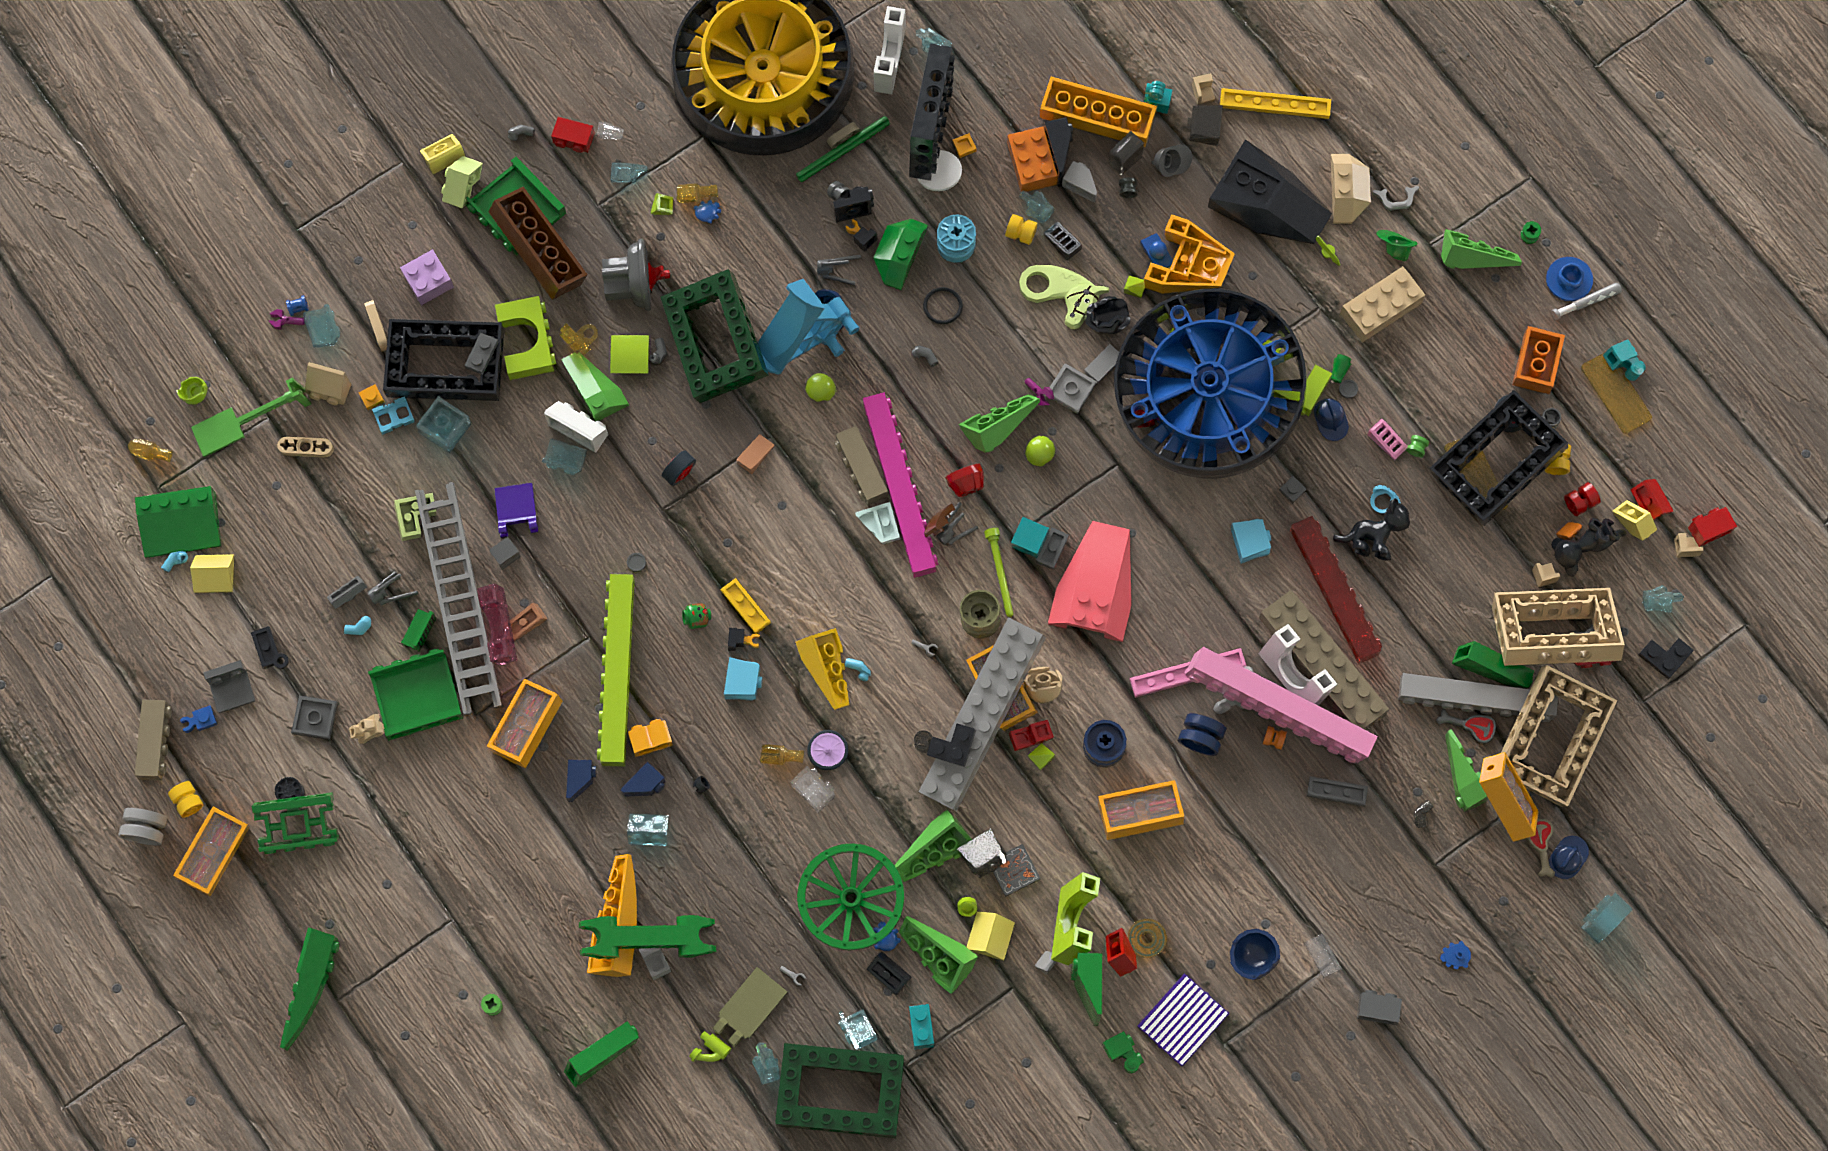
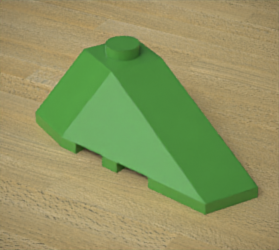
M1447 229L1444 232L1441 257L1444 264L1449 268L1521 266L1522 264L1518 254L1500 247L1492 249L1481 240L1476 243L1469 240V236Z
M579 351L561 359L595 422L629 406L621 389Z
M1029 394L1008 402L1007 407L990 409L991 413L981 416L980 413L960 423L959 427L976 449L985 453L991 452L1040 403V399Z
M1451 729L1446 733L1445 738L1456 795L1455 801L1460 809L1462 808L1464 812H1467L1485 803L1488 797L1479 783L1480 772L1475 773L1473 761L1470 757L1468 758L1463 755L1465 753L1464 748Z
M947 809L929 824L898 860L895 867L901 879L905 882L925 873L927 869L937 865L939 867L944 865L943 862L951 858H960L973 848L976 843Z
M909 916L905 917L899 933L913 951H917L923 959L921 962L924 967L928 966L934 974L932 976L933 979L950 994L953 993L970 974L978 956L966 946Z

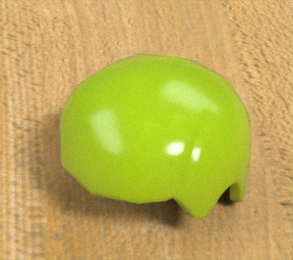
M818 373L812 375L807 380L805 390L807 395L814 401H829L835 395L836 386L829 376Z
M189 377L181 382V387L177 390V394L185 403L196 405L206 397L207 384L199 377Z
M1037 436L1028 443L1025 455L1032 465L1044 466L1053 459L1056 449L1054 443L1048 437Z

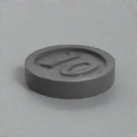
M1344 380L1339 386V393L1344 398H1353L1358 392V386L1353 380Z
M632 553L627 558V566L633 572L642 571L646 566V559L641 553Z

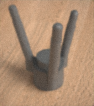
M861 255L818 260L817 273L818 275H823V279H832L855 285L854 281L829 274L833 273V265L848 264L849 260L859 259Z
M959 502V503L956 505V507H955L956 510H954V511H952V512L950 513V516H951V517H950L949 519H947L948 522H950V520L953 518V516L955 515V513L958 511V509H959L960 506L962 505L961 502ZM961 513L949 526L947 524L943 526L944 531L936 535V538L943 545L947 543L952 545L955 541L977 530L978 526L953 537L955 533L952 528L965 515Z
M395 571L367 592L374 604L380 603L382 606L388 602L417 595L418 591L385 599L388 596L385 588L402 576L401 574L397 575Z

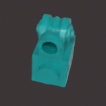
M1153 81L1151 84L1147 83L1144 102L1157 106V112L1168 114L1173 90L1165 88V83L1161 81Z
M1629 340L1611 346L1603 354L1612 371L1620 367L1627 369L1625 377L1628 380H1636L1646 369L1644 362L1639 361L1637 358L1638 354Z

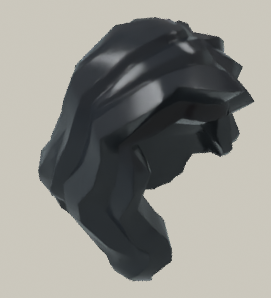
M1107 296L1099 302L1090 304L1085 314L1086 324L1095 332L1107 334L1121 332L1131 322L1126 301L1115 296Z

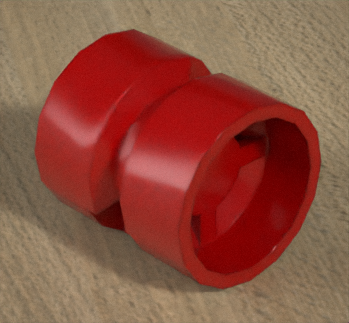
M1589 482L1578 487V491L1573 490L1564 496L1568 509L1577 517L1585 513L1587 508L1592 509L1601 503L1597 490Z

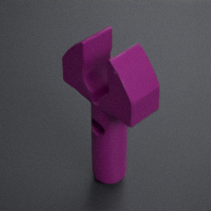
M276 309L270 313L271 317H279L278 321L268 320L271 326L278 330H281L284 324H305L304 318L285 316L284 311L281 309Z
M1027 378L1025 384L1037 394V398L1040 399L1038 405H1050L1045 401L1043 394L1049 399H1054L1053 390L1050 387L1041 389L1031 378Z

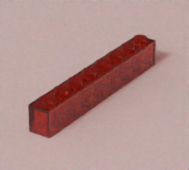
M1310 516L1292 524L1290 532L1357 663H1363L1378 656L1381 652L1382 644L1378 637L1375 638L1371 622L1369 620L1366 621L1363 615L1365 614L1364 609L1355 599L1354 589L1348 586L1346 582L1347 576L1343 570H1340L1337 556L1331 553L1329 549L1330 543L1327 537H1323L1320 523L1318 520H1314L1313 516Z

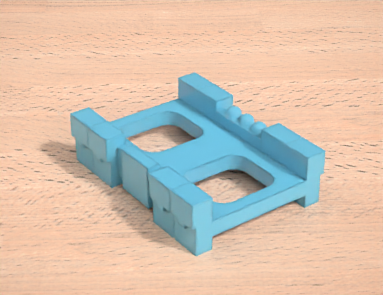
M405 396L394 400L395 403H391V405L388 404L385 407L382 405L372 409L382 435L393 431V428H398L403 424L406 426L415 422ZM401 407H407L409 416L399 419L396 410ZM389 414L391 423L382 426L379 416Z

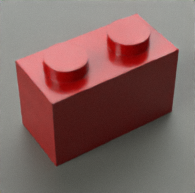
M558 117L551 137L553 144L557 147H568L578 153H588L595 132L592 125Z
M1717 507L1709 511L1708 515L1704 517L1701 514L1693 518L1688 529L1698 546L1701 547L1732 533L1737 525L1727 507L1722 509Z

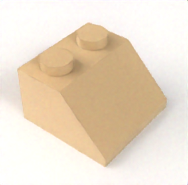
M309 362L305 384L308 396L317 401L320 399L327 400L332 405H344L351 387L345 372Z

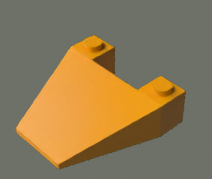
M1171 214L1165 228V240L1180 244L1170 269L1150 263L1144 277L1145 288L1162 294L1221 288L1235 254L1191 221Z

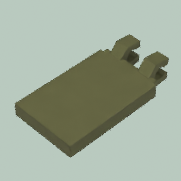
M756 967L720 1010L718 1017L721 1019L715 1024L713 1031L720 1035L728 1025L732 1027L736 1032L730 1037L728 1043L735 1048L743 1037L750 1039L788 992Z

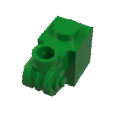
M1124 1031L1102 1043L1111 1063L1119 1058L1126 1059L1124 1070L1127 1073H1135L1139 1066L1144 1063L1139 1052L1135 1053L1132 1047L1135 1045L1130 1034L1126 1035Z

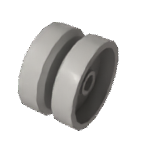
M139 808L124 809L122 819L128 824L120 826L118 834L120 838L139 844L162 845L164 835L159 830L166 827L167 816Z

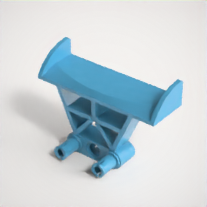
M804 279L787 285L786 289L790 292L758 341L768 372L781 374L789 362L820 343L827 345L835 357L840 356L845 351L837 341L836 334L842 326L846 328L850 335L855 334L860 327L852 319L851 311L840 297L834 298L828 304H822Z

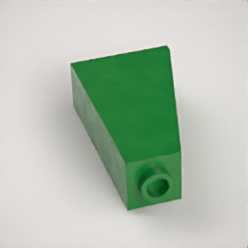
M1476 641L1458 646L1452 664L1509 687L1527 689L1531 686L1534 679L1532 677L1534 670L1524 665L1504 666L1502 654Z
M627 1021L569 1059L564 1073L573 1086L576 1088L636 1044L639 1033L635 1026L630 1025Z

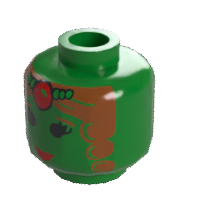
M703 603L687 605L685 610H682L683 624L687 625L689 629L706 627L708 620H711L710 609H707Z

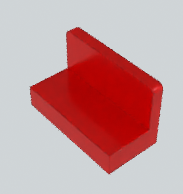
M1656 479L1644 480L1630 489L1639 506L1650 512L1653 520L1673 512Z

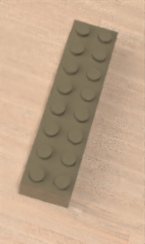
M1292 590L1261 612L1259 619L1272 635L1289 624L1299 636L1300 640L1292 649V659L1308 679L1313 678L1326 669L1335 680L1337 686L1325 700L1339 717L1367 730L1388 713L1389 708Z

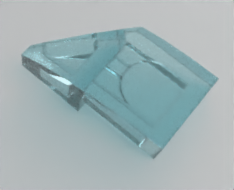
M612 162L610 180L611 182L632 181L634 184L641 174L648 171V167L632 163Z

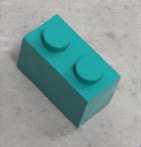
M929 1004L909 1006L914 1050L934 1047Z

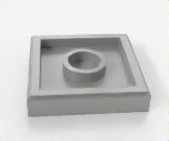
M1064 364L1050 386L1054 393V399L1052 400L1078 414L1095 388L1097 381Z

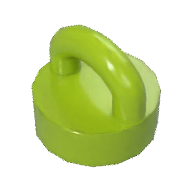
M964 897L958 901V912L962 916L970 917L977 912L976 899Z

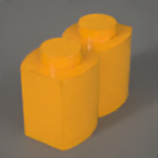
M656 719L651 721L650 725L643 727L642 725H636L628 731L635 757L673 745L665 720Z

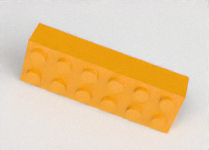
M1051 76L1040 108V118L1052 121L1066 117L1068 123H1071L1074 128L1146 147L1157 106Z

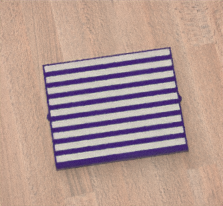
M1184 973L1137 1027L1180 1066H1183L1229 1015V1012Z

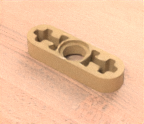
M371 300L364 304L382 352L387 349V337L374 300Z
M283 437L277 444L280 453L285 456L326 458L331 456L334 451L332 443L324 438ZM286 443H289L290 446H296L297 451H295L294 447H288L285 450L282 446H286ZM303 443L311 445L310 449L306 452L300 449ZM324 444H326L327 447L329 448V449H325V452H323V451L320 449V448H322V447L324 446Z

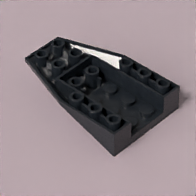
M1246 139L1209 198L1208 208L1255 233L1315 244L1317 241L1316 237L1321 234L1332 215V212L1291 171Z

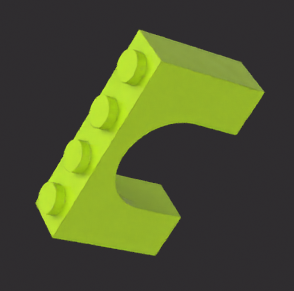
M536 296L495 304L497 320L502 322L504 328L516 325H529L538 332V340L532 349L523 353L504 356L509 379L513 380L553 372V365L556 364L555 354L550 352V347H553L551 336H547L546 331L550 330L548 319H544L543 313H547L545 302H541L540 297Z
M1267 340L1262 345L1264 346L1266 344L1271 343L1272 341ZM1282 348L1276 349V352L1281 353ZM1317 365L1314 366L1307 378L1305 402L1301 412L1303 416H1310L1332 376L1331 372ZM1274 390V397L1300 401V392Z
M1082 872L1061 888L1051 960L1069 966L1072 964L1073 958L1077 959L1078 953H1088L1091 951L1093 932L1077 927L1084 907L1098 896L1100 878Z

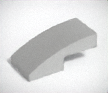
M660 948L639 949L653 980L671 972Z

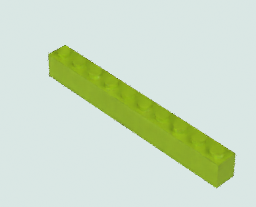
M610 574V580H606V592H609V599H605V610H608V617H604V629H607V636H603V647H606V654L602 655V666H605V673L601 674V685H604V692H600V703H603V711H599V722H602V730H598V741H601V748L597 749V760H600L602 766L625 767L635 583L634 576L630 574Z

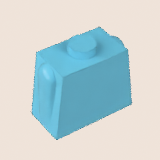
M1263 519L1232 523L1230 529L1241 564L1269 555L1271 535L1269 530L1265 529Z
M729 657L724 690L725 699L750 701L756 699L757 690L762 687L763 677L760 676L761 669L758 663Z

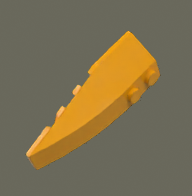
M630 854L615 856L609 876L610 887L603 896V899L606 900L603 911L599 910L598 917L614 916L617 917V926H636L637 896L632 856ZM592 933L591 947L595 946L597 941L594 933ZM619 949V958L615 959L589 957L587 973L613 977L630 976L634 949Z

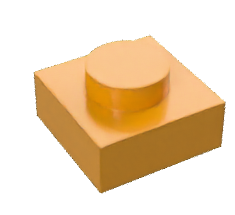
M970 133L952 140L959 158L977 151Z
M376 384L358 392L367 410L385 402Z

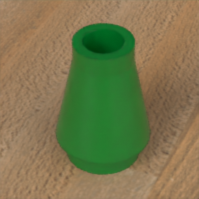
M1337 354L1333 361L1331 381L1336 383L1342 382V379L1352 365L1350 357Z

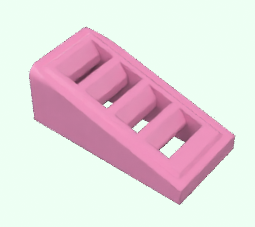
M1380 419L1367 434L1394 461L1407 449V445L1383 419ZM1381 428L1383 431L1378 435L1376 432ZM1385 434L1389 435V436L1383 441L1382 437H1383ZM1393 439L1394 442L1388 446L1387 443ZM1398 444L1400 447L1393 452L1392 449Z

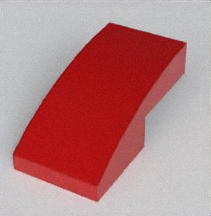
M1048 719L1032 723L1028 727L1008 733L1014 751L1032 747L1054 738Z

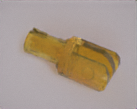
M698 183L677 186L676 200L679 203L699 202L704 197H718L717 185L700 186Z
M133 439L128 444V449L134 456L146 460L157 458L170 462L173 456L172 450L159 448L155 442L145 439Z
M763 744L761 748L760 763L784 765L786 762L803 763L804 750H788L784 745Z

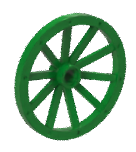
M841 844L821 852L808 864L798 886V908L807 929L819 941L840 950H861L881 942L896 927L904 907V887L895 865L880 851L862 844ZM853 853L850 887L847 886L832 858L833 856ZM860 853L876 859L878 863L856 888ZM827 860L843 891L812 876L814 871L824 861ZM884 866L890 873L894 885L861 893ZM811 882L840 898L806 903L807 885ZM896 891V904L893 912L863 900ZM850 894H854L857 897L853 903L846 901V897ZM841 904L819 927L813 923L807 909ZM860 906L887 916L890 920L875 934ZM847 909L843 941L823 933ZM853 910H855L868 932L869 938L849 941Z

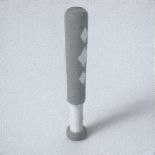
M1619 283L1609 285L1574 301L1566 307L1553 309L1551 311L1552 316L1555 320H1558L1569 312L1580 310L1621 293L1622 287Z

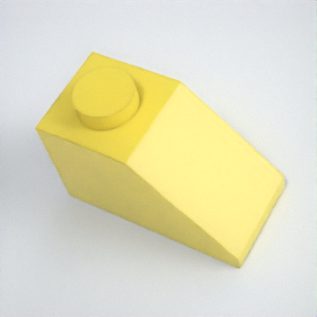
M1628 500L1613 510V514L1629 533L1642 541L1657 530L1651 513Z

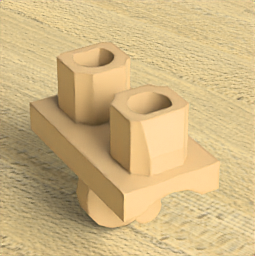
M373 714L367 719L361 720L357 725L349 727L351 738H358L359 744H364L374 737L382 736L385 728L384 724L379 721V714Z

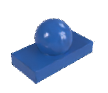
M1157 233L1141 240L1140 244L1151 263L1166 268L1171 267L1173 260L1167 251L1166 245L1161 241Z

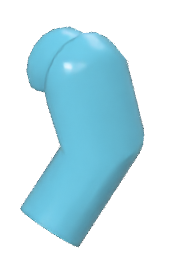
M184 551L170 553L161 568L169 573L174 565L185 563L188 560L187 553Z
M363 616L356 625H345L344 634L363 635L371 627V618Z
M851 658L846 659L845 667L859 671L858 678L860 680L867 681L869 679L871 671L862 661Z

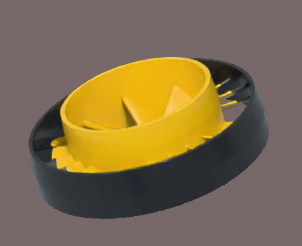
M698 0L689 9L677 30L671 57V74L676 99L692 126L711 142L730 151L763 156L782 154L799 149L813 142L830 129L844 111L852 92L854 56L844 23L837 11L827 0H799L797 5L790 2L791 0H734L732 2L729 0ZM810 4H813L828 17L813 24L810 17L804 11ZM710 9L714 17L710 22H707L700 16ZM776 21H779L778 26H777V29H776V32H775V35H774V38H773V41H772V45H771L770 50H769V46H770V43H771V39H772V35H773L774 28H775V25H776ZM744 23L755 51L751 52L735 27ZM689 30L694 31V32H696V33L702 35L703 38H702V37H699V36H697V35L691 34V33H689L688 31H689ZM823 30L829 31L826 34L821 33ZM843 35V41L826 45L827 43ZM714 45L745 60V65L710 59V52ZM679 48L699 51L701 53L680 51ZM848 51V60L823 61V53ZM762 66L767 67L764 70L759 69ZM702 67V68H695V69H687V70H678V71H676V68ZM823 68L846 71L844 80L823 76ZM743 74L747 77L728 90L717 81ZM704 81L705 89L689 98L686 97L682 87ZM824 84L835 88L839 92L833 98L820 91L821 85ZM773 85L780 94V96H778V94L776 93L775 89L773 88ZM753 87H758L755 99L748 98ZM816 99L827 108L811 120L805 110ZM698 103H705L703 106H697ZM716 108L719 109L710 121L704 117V115ZM730 119H733L734 121L730 129H725ZM788 122L793 130L785 132L783 123ZM747 125L751 126L750 135L745 134ZM770 126L771 135H765V127Z

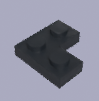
M1680 638L1676 640L1668 651L1651 639L1638 655L1669 680L1694 650Z
M957 723L951 742L932 736L927 756L965 767L976 729Z

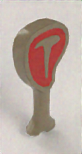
M1537 819L1535 836L1526 839L1529 845L1540 855L1542 867L1538 876L1543 877L1546 875L1552 878L1555 871L1549 866L1547 850L1548 840L1554 830L1552 823L1546 819Z

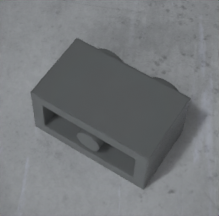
M1366 990L1359 997L1357 1019L1397 1025L1400 1018L1402 999L1397 998L1395 994L1386 993L1383 996L1377 995L1376 991Z

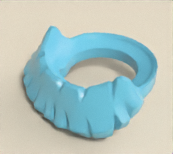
M1382 485L1373 488L1370 503L1376 512L1381 514L1386 512V509H1378L1375 506V498L1379 495L1387 494L1391 497V500L1396 498L1401 503L1400 499H1398L1399 497L1390 488Z

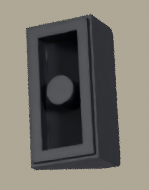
M883 952L879 953L866 969L895 995L912 978Z

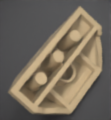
M1331 154L1333 224H1352L1371 203L1369 167L1350 154Z

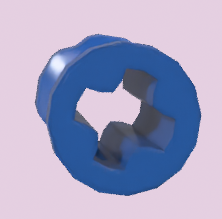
M304 295L292 301L286 300L290 316H294V313L304 310L306 312L309 311Z

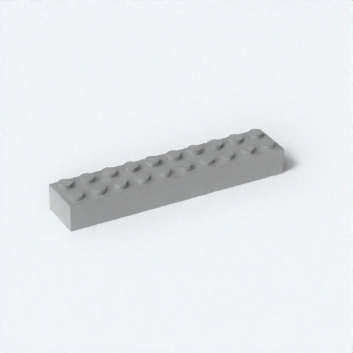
M1008 617L945 739L951 742L957 723L976 729L966 765L963 767L935 759L919 790L920 793L955 811L958 810L1046 639L1043 634Z

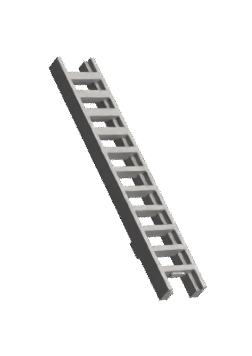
M453 482L446 484L449 500H439L427 504L424 490H415L462 710L464 715L473 714L469 697L491 692L494 707L500 708L503 707L455 485ZM448 506L451 507L453 518L431 523L429 511ZM455 525L457 537L435 541L433 529ZM459 543L461 555L439 560L438 547ZM463 562L465 574L443 579L441 566ZM467 580L468 593L447 597L446 584ZM471 598L472 611L451 615L449 603ZM475 617L477 628L455 633L454 621ZM479 636L481 647L459 652L457 641ZM483 655L485 666L463 670L461 660ZM487 674L488 685L467 689L466 678Z

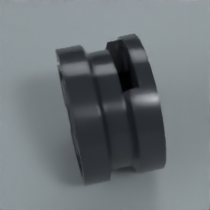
M285 777L276 784L275 796L277 799L305 796V790L297 779Z

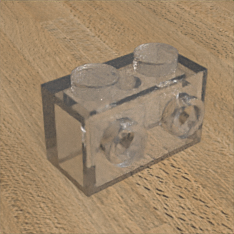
M806 766L790 783L796 792L819 813L835 798V793L833 792L835 789L829 782L824 783L820 779L821 775L815 768L810 769Z

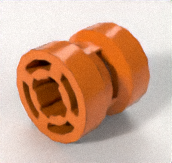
M1268 726L1263 744L1267 746L1273 745L1276 749L1281 750L1287 731H1277L1274 727Z

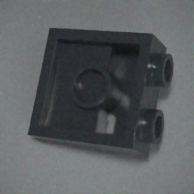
M858 186L849 191L850 198L842 197L834 201L833 208L836 223L871 215L872 207H874L872 189H868L867 186Z

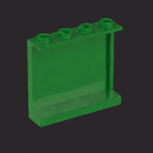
M515 156L511 160L512 166L472 199L468 196L466 197L468 204L466 207L472 214L476 213L479 216L478 220L484 227L488 226L491 229V234L497 240L500 238L504 242L502 245L508 252L512 251L517 255L518 252L488 212L494 200L524 186L551 225L566 214L565 206Z
M433 649L428 654H416L408 660H396L391 662V665L385 667L382 665L376 666L371 671H368L384 724V733L388 741L463 719L447 657L443 649Z

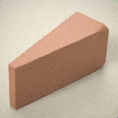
M759 434L737 458V464L753 474L775 445Z
M532 603L503 627L515 642L546 621L547 617L538 604Z

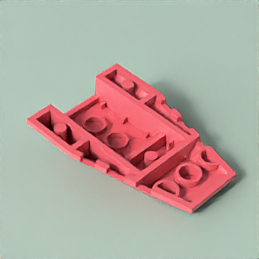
M1092 521L1056 588L1048 625L1065 629L1067 625L1104 633V638L1123 642L1131 609L1130 530Z

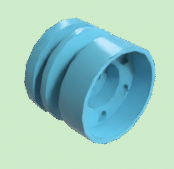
M959 214L944 218L939 223L937 229V249L940 255L947 261L954 263L969 259L976 247V229L973 222L966 216Z

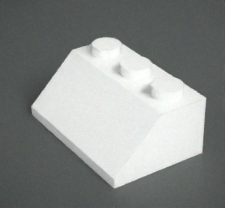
M558 401L544 412L548 426L595 453L608 436L606 426L602 422H594L590 419L589 415L582 411L580 413L575 411L574 407L566 402L563 404Z

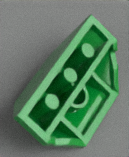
M908 219L887 225L873 257L884 285L902 290L928 229V224Z

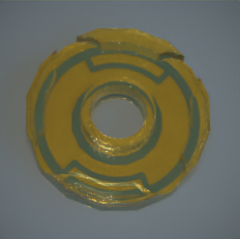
M1154 919L1138 920L1131 926L1128 932V939L1135 955L1141 958L1158 956L1167 943L1165 928ZM1145 933L1151 934L1153 941L1151 943H1144L1141 938L1142 935Z

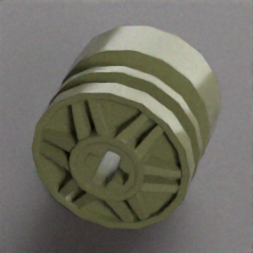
M986 590L971 591L964 596L959 609L963 629L974 638L983 639L993 635L1001 623L998 599Z

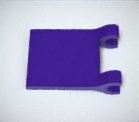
M526 483L494 488L500 537H508L507 525L529 522L531 533L538 532L533 484Z

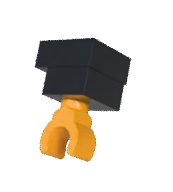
M852 219V224L855 227L849 228L846 225V231L849 234H854V243L865 252L878 240L877 233L872 228L869 231L864 227L860 229L858 222Z
M729 628L728 651H736V647H744V644L750 645L752 648H759V644H754L752 640L754 638L759 639L760 635L752 634L746 637L744 636L745 629Z

